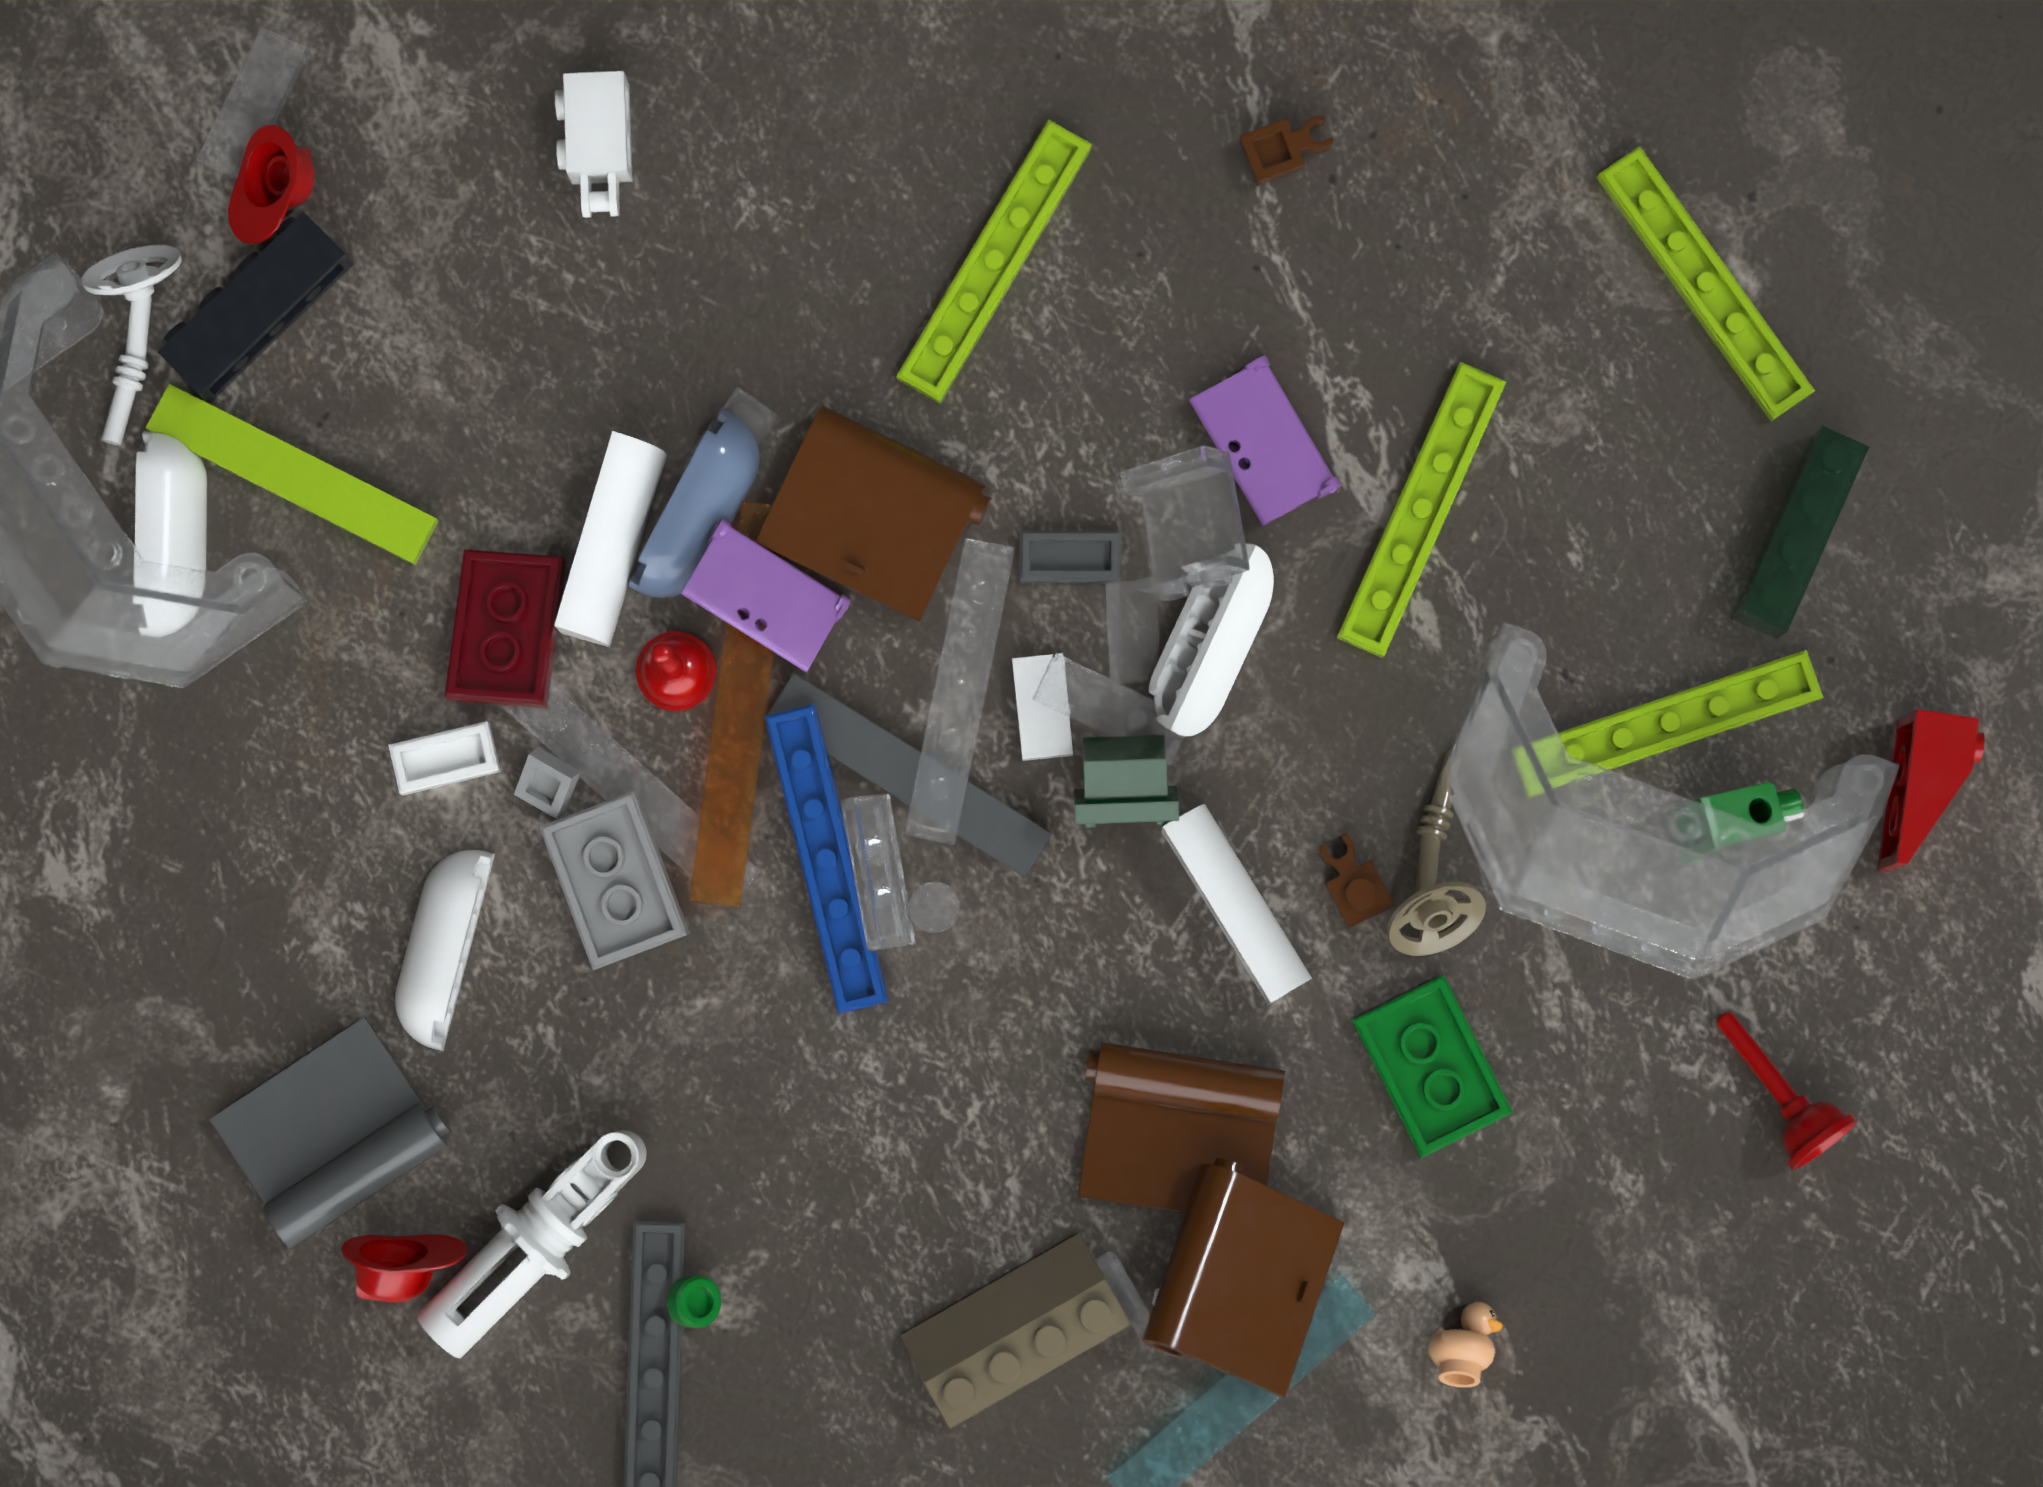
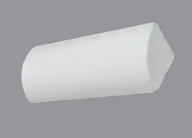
M612 431L554 624L561 634L610 647L667 454L663 450L639 439Z
M1202 804L1179 816V821H1171L1164 825L1161 832L1266 1003L1270 1005L1312 979L1206 805Z

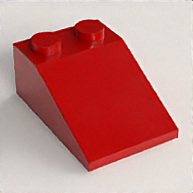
M1916 709L1897 720L1877 871L1889 872L1908 865L1973 770L1974 763H1980L1984 751L1985 735L1982 732H1978L1979 718Z

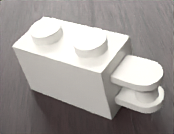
M624 71L563 74L564 90L555 91L557 120H565V139H557L559 169H566L572 184H581L583 218L592 217V212L610 211L611 216H619V182H632L628 80ZM591 183H608V191L592 192Z

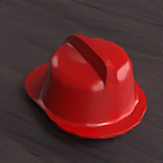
M265 125L256 130L249 139L243 155L242 165L231 193L228 206L229 225L234 236L246 244H258L267 240L279 228L288 211L305 203L311 195L314 186L315 171L311 160V151L296 145L289 132L279 125Z
M442 1234L395 1237L363 1235L345 1241L341 1247V1252L345 1259L354 1264L356 1293L360 1298L395 1303L406 1302L419 1296L428 1288L434 1270L456 1264L466 1256L468 1248L464 1241Z

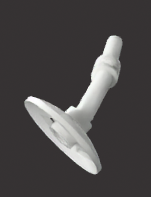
M148 245L116 253L91 266L81 279L84 289L89 293L99 295L124 294L125 299L131 301L125 355L119 356L118 361L122 363V366H117L115 370L119 376L113 377L112 382L116 385V389L101 438L102 441L109 444L121 446L136 391H142L143 388L139 381L145 380L146 374L142 370H147L149 367V363L145 361L152 302L151 294L155 291L153 285L168 277L179 267L182 261L179 250L173 246ZM147 262H164L159 268L146 266Z

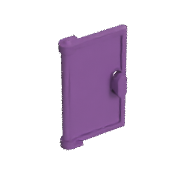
M1266 356L1254 359V361L1245 365L1241 372L1189 400L1262 526L1316 497L1319 500L1329 493H1334L1341 486L1337 477H1333L1269 368L1270 362Z
M722 518L719 523L715 524L714 531L707 541L709 545L680 594L807 672L834 623L847 611L851 599L844 594L838 595L730 526L731 523ZM760 623H763V625H764V630H763V631H762V626L760 625Z

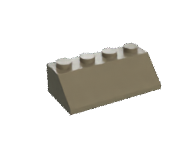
M1078 1233L900 1336L927 1390L949 1429L1120 1332L1130 1326L1131 1323L1081 1234Z

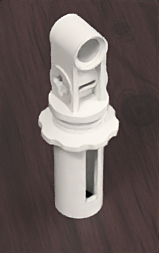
M626 1130L606 1134L582 1157L573 1162L551 1184L547 1192L540 1188H535L528 1195L529 1202L523 1206V1209L516 1211L511 1207L501 1204L495 1210L498 1215L497 1219L501 1224V1230L417 1314L419 1323L430 1337L452 1356L462 1358L544 1274L556 1275L565 1280L571 1273L564 1259L566 1252H569L572 1246L579 1247L587 1239L582 1227L595 1219L618 1194L617 1192L643 1167L647 1155L643 1140L637 1134ZM615 1140L626 1143L631 1150V1162L625 1169H618L609 1162L608 1148ZM520 1246L528 1256L466 1318L457 1308Z

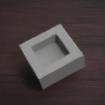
M537 747L527 757L514 795L557 819L566 812L581 771L544 749Z

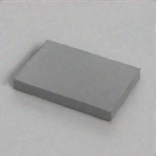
M637 791L626 793L539 827L592 970L602 968L690 934Z

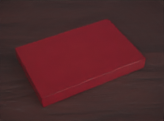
M464 549L444 695L448 701L548 708L558 630L554 624L561 604L566 560L563 557Z

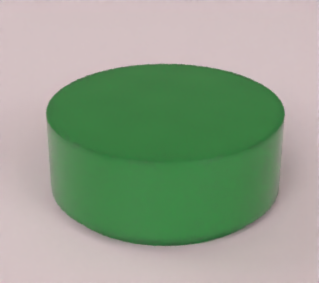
M684 1276L678 1279L669 1291L667 1299L668 1310L672 1319L677 1324L684 1327L703 1328L710 1325L718 1316L721 1308V1294L717 1285L707 1277Z

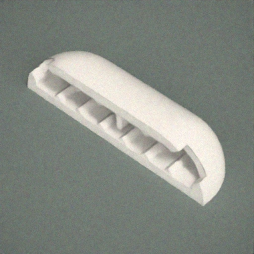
M148 431L142 434L145 452H137L135 597L143 598V616L140 621L143 630L163 631L174 628L191 617L199 607L204 596L206 587L207 474L201 457L190 451L179 440L169 435Z
M1238 544L1236 545L1238 550L1228 553L1216 563L1213 560L1206 563L1193 585L1154 669L1149 684V693L1154 695V706L1158 716L1156 719L1161 725L1178 735H1196L1205 730L1218 716L1269 608L1274 584L1273 568L1268 555L1257 545Z
M480 850L456 852L437 863L425 880L396 988L395 1007L400 1023L406 1032L426 1047L444 1051L491 872L494 853Z

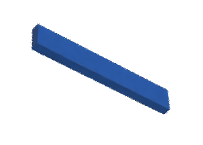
M816 704L764 716L838 1014L889 1002Z

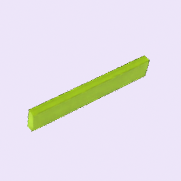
M1050 120L1047 121L898 372L897 380L941 404L1091 151V143Z
M1638 146L1600 172L1597 180L1771 422L1813 394L1815 390L1642 148Z
M1463 362L1459 363L1339 631L1338 639L1380 658H1384L1505 387L1506 381Z
M171 384L166 388L146 426L147 430L169 435L179 440L198 456L414 565L417 564L439 522L437 518Z
M1804 650L1517 746L1516 751L1531 794L1534 796L1821 700L1824 697L1808 652Z

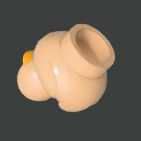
M1473 1302L1463 1309L1460 1320L1464 1330L1444 1331L1443 1327H1439L1430 1338L1428 1345L1429 1356L1435 1365L1439 1367V1380L1444 1384L1455 1387L1476 1386L1480 1383L1481 1371L1493 1362L1496 1353L1495 1346L1487 1335L1500 1331L1503 1324L1497 1321L1492 1307L1484 1302Z

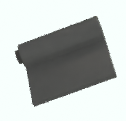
M366 1016L209 1119L266 1204L264 1212L270 1224L290 1249L295 1248L447 1147L448 1143L444 1136L451 1132L446 1120L435 1106L427 1110Z

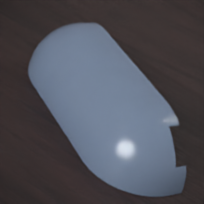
M725 409L721 410L712 431L707 430L638 559L641 564L629 582V587L633 590L656 598L680 595L709 545L707 541L714 531L715 524L719 523L722 518L731 524L735 519L756 479L760 464L759 447L756 438L748 425L736 415Z

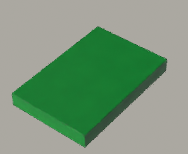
M1444 975L1351 1020L1420 1159L1513 1113Z

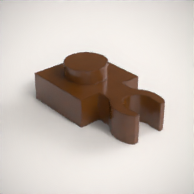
M1323 116L1312 117L1304 123L1301 129L1293 132L1287 118L1240 135L1239 142L1256 185L1260 186L1304 169L1305 162L1301 154L1305 152L1319 154L1329 150L1333 144L1332 137L1322 142H1317L1311 138L1309 133L1312 129L1323 126L1325 118Z
M1344 833L1340 836L1346 847V853L1342 858L1331 857L1325 844L1320 846L1319 852L1322 860L1328 866L1335 869L1338 877L1326 882L1325 885L1344 923L1350 929L1394 907L1395 904L1373 861L1370 860L1357 866L1354 860V844L1351 838Z

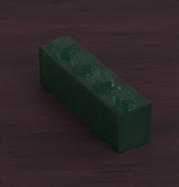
M1824 426L1811 437L1731 619L1775 639H1779L1788 632L1869 446Z

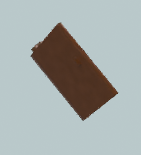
M823 406L811 423L755 542L917 621H921L963 531L968 528L971 522L980 525L992 498L984 495L987 484Z
M1101 1042L1100 1052L1089 1051L1085 1081L1094 1082L1095 1086L1078 1197L1186 1214L1202 1165H1214L1216 1158L1226 1159L1245 1168L1244 1176L1267 1186L1285 1071Z
M1216 1158L1214 1165H1202L1145 1328L1142 1342L1151 1348L1172 1356L1198 1360L1278 1397L1285 1398L1345 1222L1244 1176L1245 1168L1235 1162Z

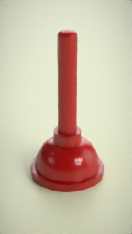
M672 631L659 634L647 642L638 656L635 673L638 687L649 702L662 710L680 712L693 709L707 698L714 687L717 669L714 656L705 642L691 633Z
M1731 1011L1724 1012L1717 1018V1027L1783 1108L1780 1114L1788 1124L1783 1129L1782 1141L1785 1152L1790 1158L1787 1165L1792 1171L1798 1170L1821 1155L1858 1123V1119L1853 1113L1847 1115L1839 1107L1829 1102L1820 1101L1812 1104L1805 1094L1799 1096Z

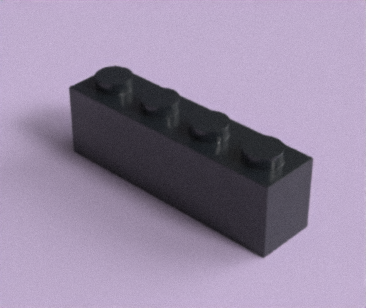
M304 211L296 219L289 217L284 220L272 234L274 240L260 254L253 252L243 259L236 268L237 276L224 288L217 287L210 291L199 305L201 310L187 324L180 322L175 325L163 339L165 345L158 353L209 404L354 265L348 256Z

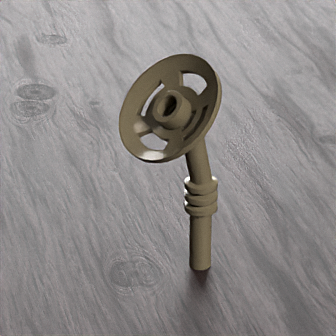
M1446 751L1431 804L1425 805L1423 812L1427 815L1421 816L1420 823L1424 826H1419L1417 829V833L1421 838L1415 894L1406 899L1395 910L1387 927V935L1392 946L1397 951L1406 955L1425 956L1454 947L1477 929L1486 912L1485 899L1477 887L1469 883L1456 881L1436 884L1440 842H1445L1447 839V834L1443 831H1449L1451 826L1447 820H1452L1454 816L1450 808L1466 758L1463 754L1455 751ZM1448 891H1461L1468 895L1469 898L1455 899L1454 895ZM1460 914H1464L1463 917L1456 924L1438 934V931H1441L1446 927L1450 926L1460 916ZM1410 922L1412 927L1420 930L1419 938L1406 936L1399 929Z

